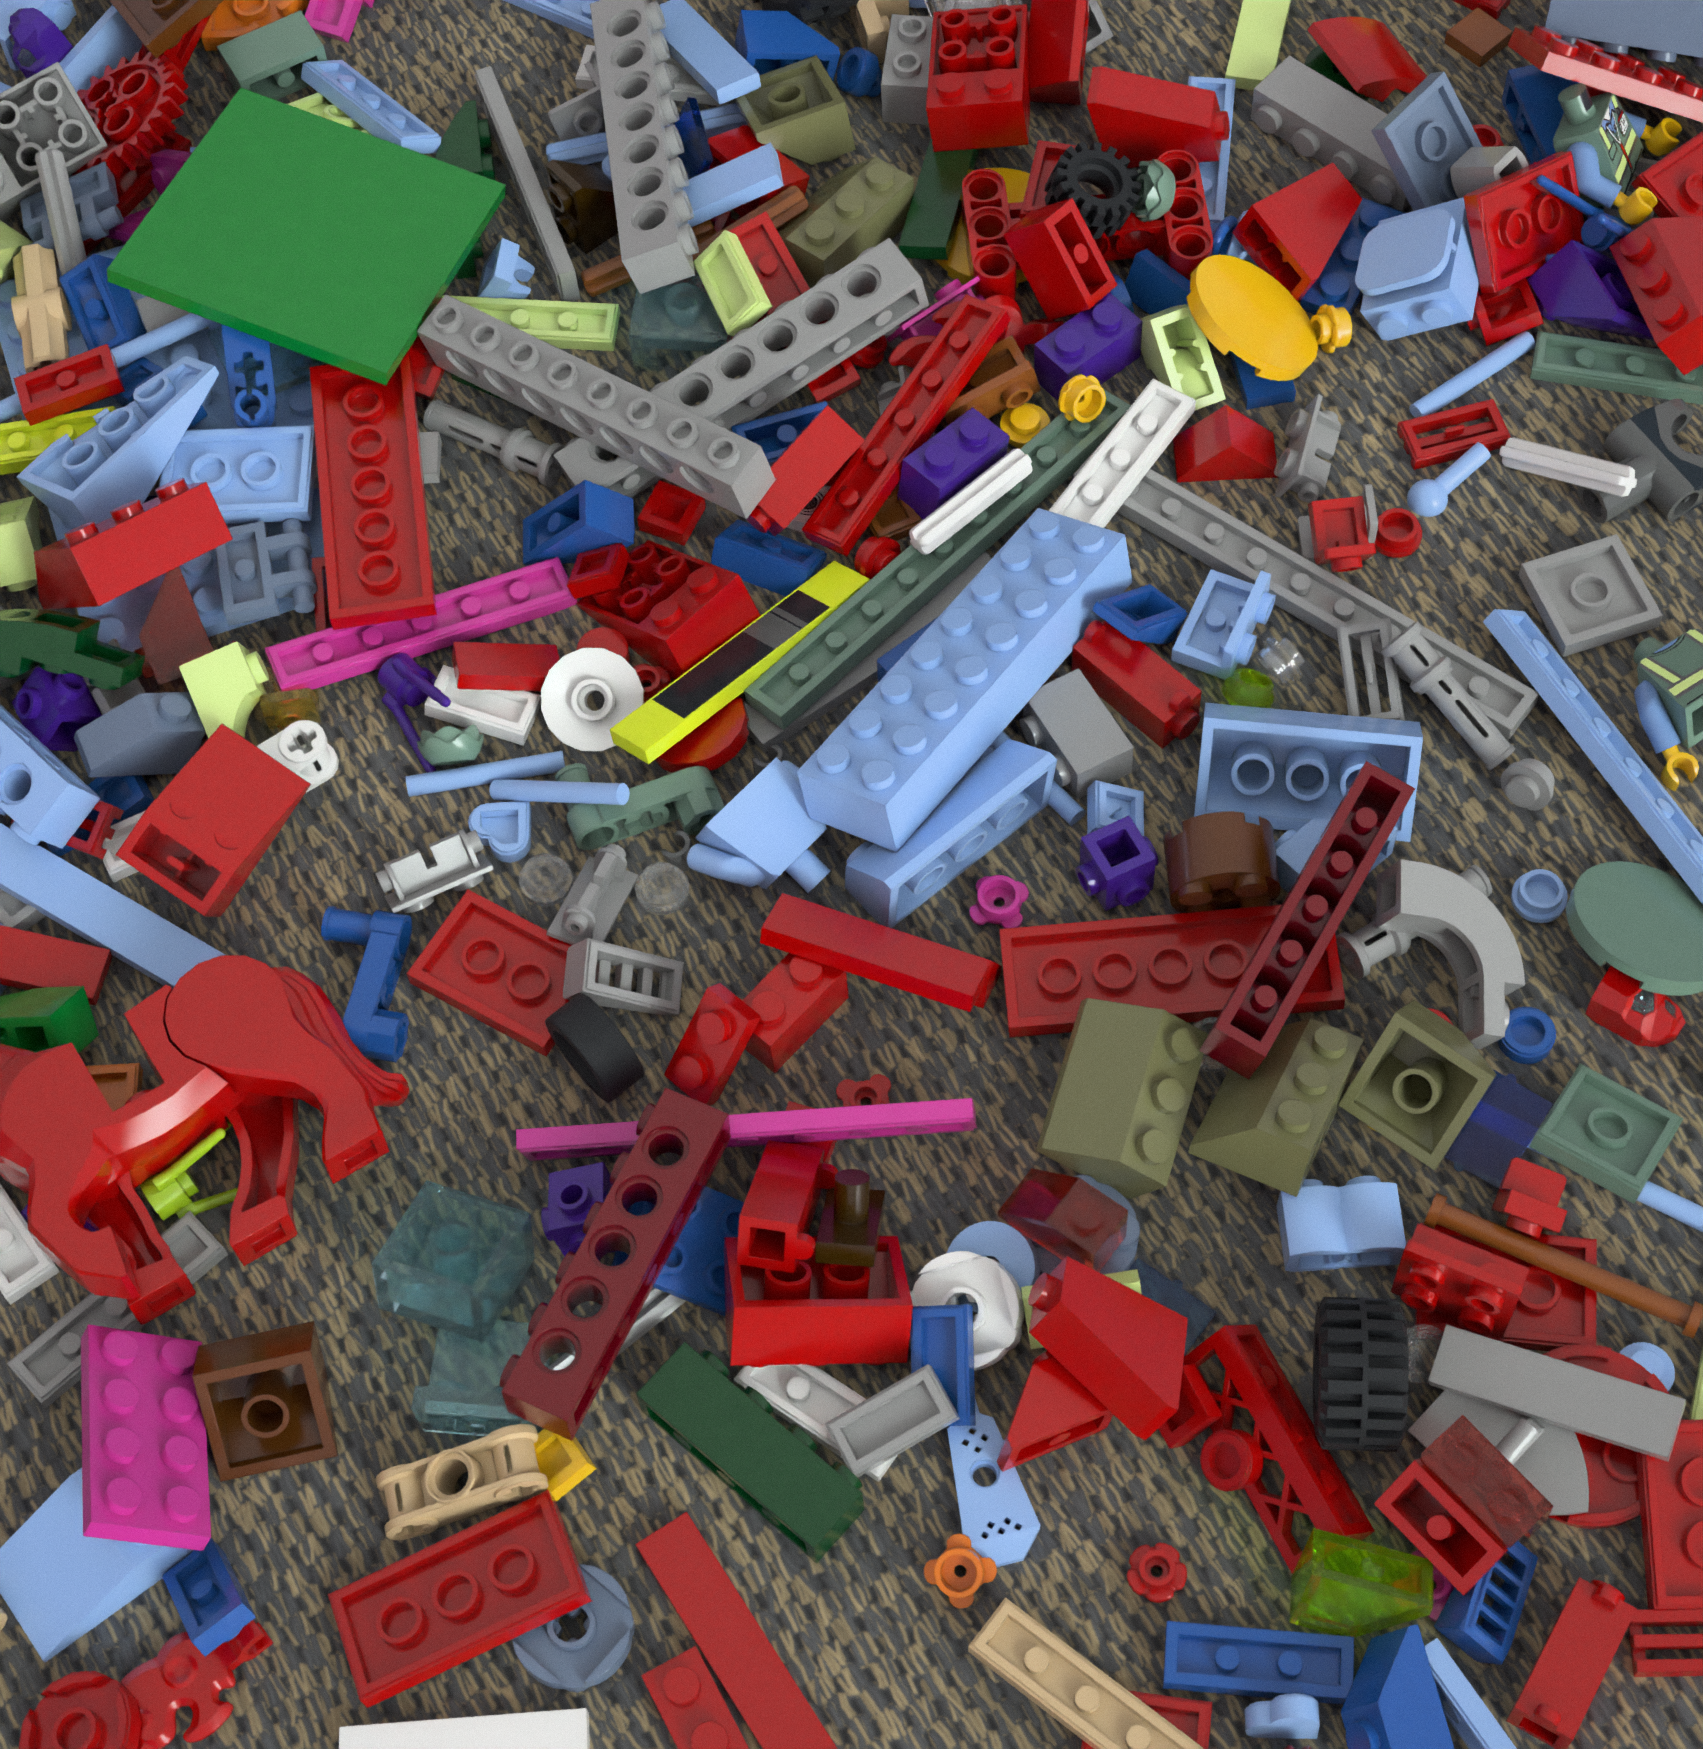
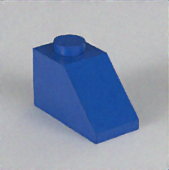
M741 10L735 39V49L758 71L759 75L817 55L828 75L834 81L840 56L838 46L788 11Z
M588 480L582 481L523 519V564L529 566L555 557H559L562 564L575 563L579 553L615 543H623L625 548H628L634 544L633 498Z
M1418 1624L1371 1638L1341 1710L1348 1749H1455Z

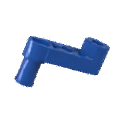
M221 324L230 406L234 413L237 427H276L278 404L270 342ZM249 357L254 358L257 366H264V370H259L255 374L257 389L251 388L252 394H248L244 373L236 372V368L244 367V359ZM268 389V395H263L262 391ZM251 406L260 407L259 411L254 414L255 419H251L250 415L245 413Z
M328 906L321 926L323 940L366 946L342 1022L351 1040L363 1056L396 1063L402 1057L408 1038L409 1019L405 1013L388 1010L410 944L412 919L410 915L376 910L373 914Z

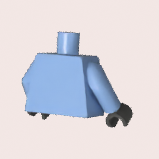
M771 745L768 748L769 759L772 762L764 763L759 761L757 757L752 758L755 778L704 826L695 837L699 843L693 845L689 835L684 831L679 830L672 835L676 845L683 848L676 853L668 852L666 849L661 850L667 865L672 870L685 872L692 869L716 879L747 887L758 885L764 889H767L786 871L807 893L830 872V869L809 849L826 831V824L809 818L797 771L800 768L790 761H784L783 751L780 746Z

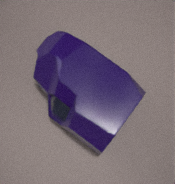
M22 8L10 16L8 29L9 39L13 44V61L26 79L56 62L60 63L74 48L56 24L41 11L35 8Z

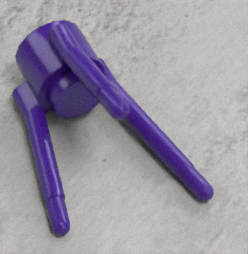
M406 653L396 654L389 658L378 672V683L387 691L382 698V703L394 714L425 772L437 771L435 766L427 762L420 753L416 742L420 741V737L403 706H418L428 696L443 707H448L451 704V700L434 686L437 677L428 668H421Z

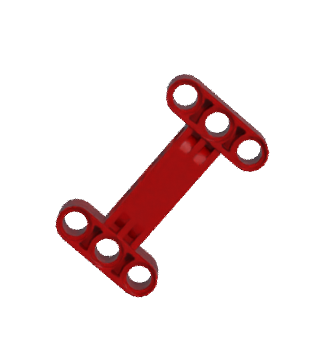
M1170 150L1161 154L1157 159L1164 163L1175 177V197L1170 210L1162 217L1147 222L1138 220V217H1135L1136 214L1131 212L1125 224L1120 230L1117 229L1114 235L1107 237L1103 233L1100 239L1094 240L1105 261L1134 258L1136 253L1148 249L1156 256L1163 255L1166 264L1190 281V274L1205 258L1212 256L1213 236L1198 161L1191 153L1184 150ZM991 169L973 170L962 181V223L970 279L972 280L977 276L980 278V281L972 287V292L975 296L980 294L985 299L999 294L1015 299L1017 270L1021 269L1003 234L1020 221L1023 202L1008 203L1005 181L998 172ZM1105 194L1092 195L1097 198L1107 199Z

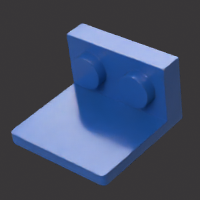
M705 1186L653 1287L725 1316L724 1239L725 1237H738L739 1215L744 1202ZM640 1201L631 1205L628 1210L633 1215H645L651 1212L655 1205L647 1201ZM616 1251L612 1266L622 1264L629 1255L622 1251Z

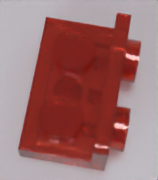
M1464 1415L1457 1419L1421 1454L1420 1460L1424 1466L1504 1547L1511 1548L1524 1535L1529 1539L1546 1523L1553 1505Z

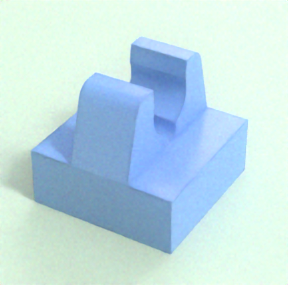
M504 238L500 240L484 263L477 297L527 298L531 288L521 285L517 280L528 282L533 276L535 268L518 256L520 245Z

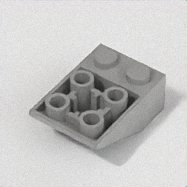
M59 62L0 93L1 221L21 211L20 200L42 191L35 161L37 153L50 149L61 151L64 155L69 177L108 147Z

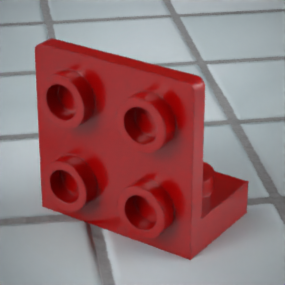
M1418 1223L1411 1240H1408L1390 1292L1401 1296V1300L1413 1309L1422 1312H1433L1436 1310L1457 1319L1458 1324L1469 1332L1482 1336L1494 1334L1503 1338L1521 1296L1530 1268Z

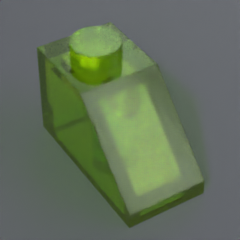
M1313 1528L1291 1576L1289 1623L1333 1635L1358 1637L1428 1616L1433 1609V1564L1427 1558Z

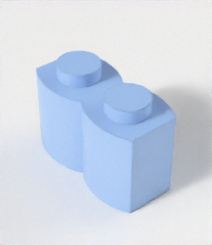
M1359 1176L1347 1181L1345 1186L1336 1187L1323 1185V1182L1320 1180L1305 1179L1297 1197L1283 1191L1280 1192L1276 1207L1285 1271L1304 1272L1332 1270L1342 1267L1359 1268L1398 1265L1400 1263L1406 1246L1396 1183L1381 1182V1179L1376 1176Z

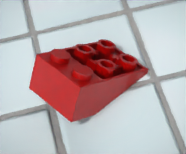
M1027 4L933 12L926 111L934 152L1029 145L1030 85Z
M650 540L629 552L630 558L619 588L582 597L576 603L580 609L603 627L613 628L621 632L627 640L628 647L653 667H663L674 680L761 616L739 574Z
M221 724L145 810L116 853V856L203 916L221 917L311 783L225 724Z

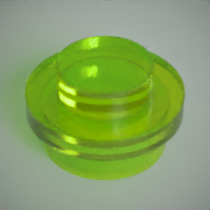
M1236 669L1233 676L1228 677L1222 686V693L1228 700L1229 705L1271 708L1274 702V695L1272 693L1274 684L1272 680L1265 674L1253 669Z

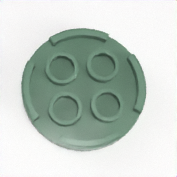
M1624 861L1595 865L1587 869L1579 877L1566 904L1567 921L1579 945L1599 966L1602 967L1606 962L1622 973L1641 981L1639 988L1649 992L1672 996L1692 995L1703 992V904L1685 882L1657 868Z

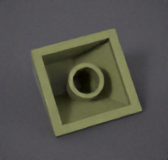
M817 55L759 75L762 87L734 99L758 142L764 145L771 142L774 149L810 165L832 161L842 154L856 150L846 103Z
M1413 1000L1395 1012L1338 1106L1433 1170H1436L1497 1074L1461 1030Z

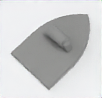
M1446 1390L1438 1396L1407 1430L1408 1433L1428 1451L1435 1454L1464 1483L1495 1503L1530 1514L1548 1516L1588 1513L1589 1486L1587 1469L1582 1449L1574 1431Z

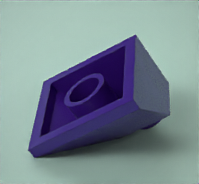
M1571 240L1527 279L1537 295L1535 300L1541 314L1550 321L1558 319L1575 327L1654 340L1616 261L1587 246Z

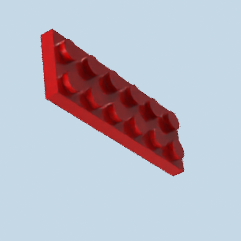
M406 353L387 385L330 364L309 367L329 619L333 630L437 615L413 366L409 353Z
M1281 905L999 929L1009 1038L1072 1032L1080 1003L1086 998L1164 1009L1186 1022L1217 1020ZM1335 934L1290 1014L1344 1009L1345 994Z

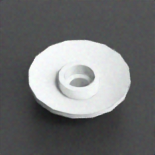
M581 648L564 655L549 670L541 688V711L548 729L562 743L580 751L603 752L617 746L613 743L610 729L644 704V688L637 671L622 656L604 648ZM594 691H600L605 698L603 707L597 711H592L587 704L588 696Z

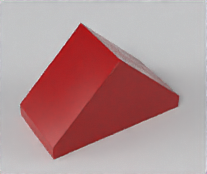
M1228 405L1223 406L1173 438L1177 483L1278 478L1274 474L1277 460L1273 432Z

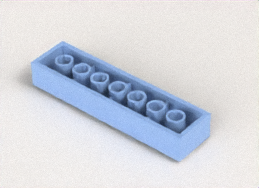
M1037 508L797 771L809 818L898 852L1072 652V647L1084 637V631L1092 621H1099L1101 619L1098 614L1092 611L1095 603L1121 594L1130 586L1132 575L1125 534Z

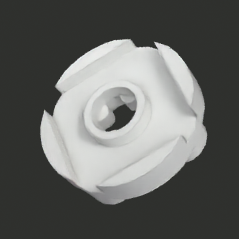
M955 1251L936 1257L919 1272L921 1276L915 1282L912 1292H910L913 1306L959 1305L958 1297L966 1295L969 1302L977 1303L978 1313L973 1316L974 1371L997 1363L1009 1350L1015 1348L1020 1342L1022 1336L1021 1326L1024 1320L1022 1293L1012 1274L1001 1263L969 1251Z

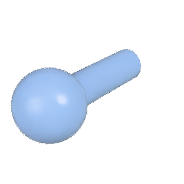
M1477 442L1435 480L1423 479L1413 484L1407 494L1409 508L1414 513L1424 517H1433L1442 513L1448 503V494L1491 457L1488 449L1480 442Z

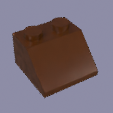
M314 1321L198 1346L192 1377L221 1482L338 1456L327 1370Z

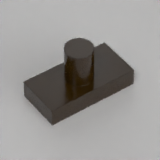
M845 1169L836 1173L835 1186L827 1190L816 1239L815 1263L874 1267L884 1216L885 1190L869 1189L870 1176L866 1172L858 1169Z

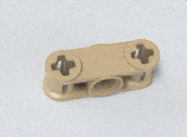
M530 1424L502 1427L480 1439L452 1449L443 1450L438 1454L413 1463L397 1465L380 1472L375 1480L379 1491H383L389 1517V1521L384 1527L386 1537L392 1540H406L429 1534L444 1525L478 1515L509 1502L532 1498L547 1490L549 1486L547 1476L539 1471L534 1443L539 1438L536 1427ZM468 1471L466 1485L455 1494L457 1480L463 1473Z

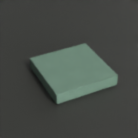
M1580 1063L1535 1133L1529 1147L1635 1204L1684 1118Z

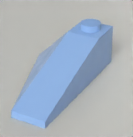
M187 355L137 387L133 393L134 401L112 412L107 408L103 409L93 416L97 423L96 426L73 441L68 434H65L45 449L16 477L23 486L71 529L94 521L95 524L107 520L112 517L110 513L112 510L128 502L139 499L141 504H143L220 374L214 365Z

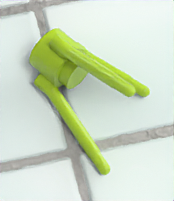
M228 1121L229 1127L227 1129H216L169 1168L149 1177L140 1184L149 1203L163 1221L175 1213L179 1219L189 1211L196 1216L201 1212L234 1201L238 1187L193 1202L191 1196L200 1190L187 1170L225 1137L226 1131L231 1127Z

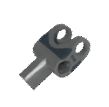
M1682 399L1668 400L1638 413L1618 425L1606 438L1603 444L1605 452L1616 463L1631 466L1635 470L1634 478L1637 479V484L1635 488L1631 489L1629 495L1625 497L1579 486L1578 497L1582 508L1596 523L1600 522L1603 524L1648 498L1669 521H1674L1703 504V454H1693L1685 451L1676 444L1672 437L1680 433L1693 416V410Z

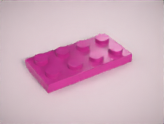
M88 1324L81 1337L83 1536L203 1551L211 1538L207 1436L203 1414L192 1377L198 1346L202 1345V1342Z

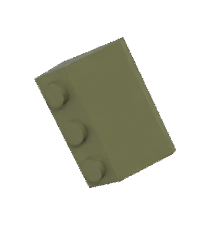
M875 156L838 171L807 199L809 208L806 212L777 229L810 289L822 277L834 274L856 260L864 250L876 247L888 238L892 240L903 230L914 195V177Z
M1091 998L1082 1000L1036 1151L1079 1174L1091 1176L1098 1183L1111 1186L1126 1198L1132 1199L1167 1187L1204 1053L1200 1052L1199 1049L1208 1034L1164 1009Z
M1312 1018L1284 1025L1265 1059L1249 1080L1229 1069L1190 1144L1188 1153L1297 1197L1339 1108L1338 1104L1348 1089L1364 1039Z

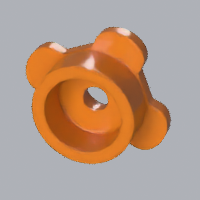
M962 1533L951 1535L947 1540V1549L938 1559H930L924 1567L926 1581L930 1584H937L938 1588L949 1596L950 1603L956 1608L969 1607L974 1602V1593L983 1583L992 1582L997 1574L995 1561L990 1557H982L972 1548L969 1536ZM957 1565H962L966 1568L964 1576L960 1577L955 1574V1567Z

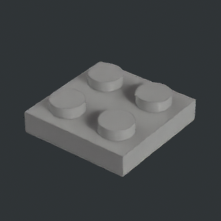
M1617 534L1521 564L1519 577L1562 657L1657 628L1660 625L1663 615Z

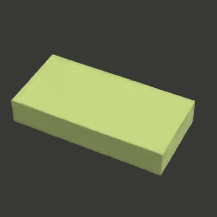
M724 230L693 261L694 267L728 335L734 337L740 330L752 327L772 307L736 234Z

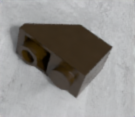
M551 160L545 164L549 181L546 191L553 204L554 220L563 242L566 244L574 242L585 254H588L618 234L612 181L597 167L559 160Z

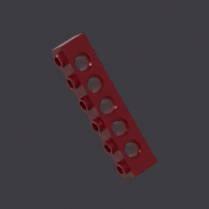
M1368 761L1364 763L1346 791L1199 1049L1200 1052L1248 1080L1272 1047L1415 788Z
M666 1087L657 1104L649 1103L642 1112L636 1129V1135L639 1137L630 1154L624 1151L616 1160L610 1175V1184L613 1186L604 1202L596 1201L589 1210L583 1225V1233L586 1235L577 1252L569 1251L563 1258L555 1279L558 1287L549 1304L541 1302L536 1308L528 1326V1335L531 1337L521 1356L513 1354L501 1374L499 1387L503 1388L501 1392L509 1413L571 1441L577 1433L731 1139L728 1113ZM667 1152L676 1153L681 1156L679 1161L668 1166L659 1165L654 1162L656 1157ZM647 1201L655 1205L654 1209L645 1215H633L627 1212L628 1208L636 1202ZM612 1251H622L629 1255L625 1262L617 1266H607L600 1262L604 1255ZM586 1301H594L602 1305L600 1311L591 1317L581 1318L573 1314L574 1309ZM556 1353H569L575 1357L573 1362L562 1370H551L545 1367L546 1361Z

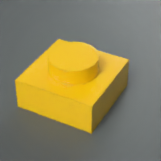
M546 1429L538 1433L539 1438L534 1443L539 1471L547 1476L549 1484L547 1490L558 1501L597 1468L575 1436L571 1441Z

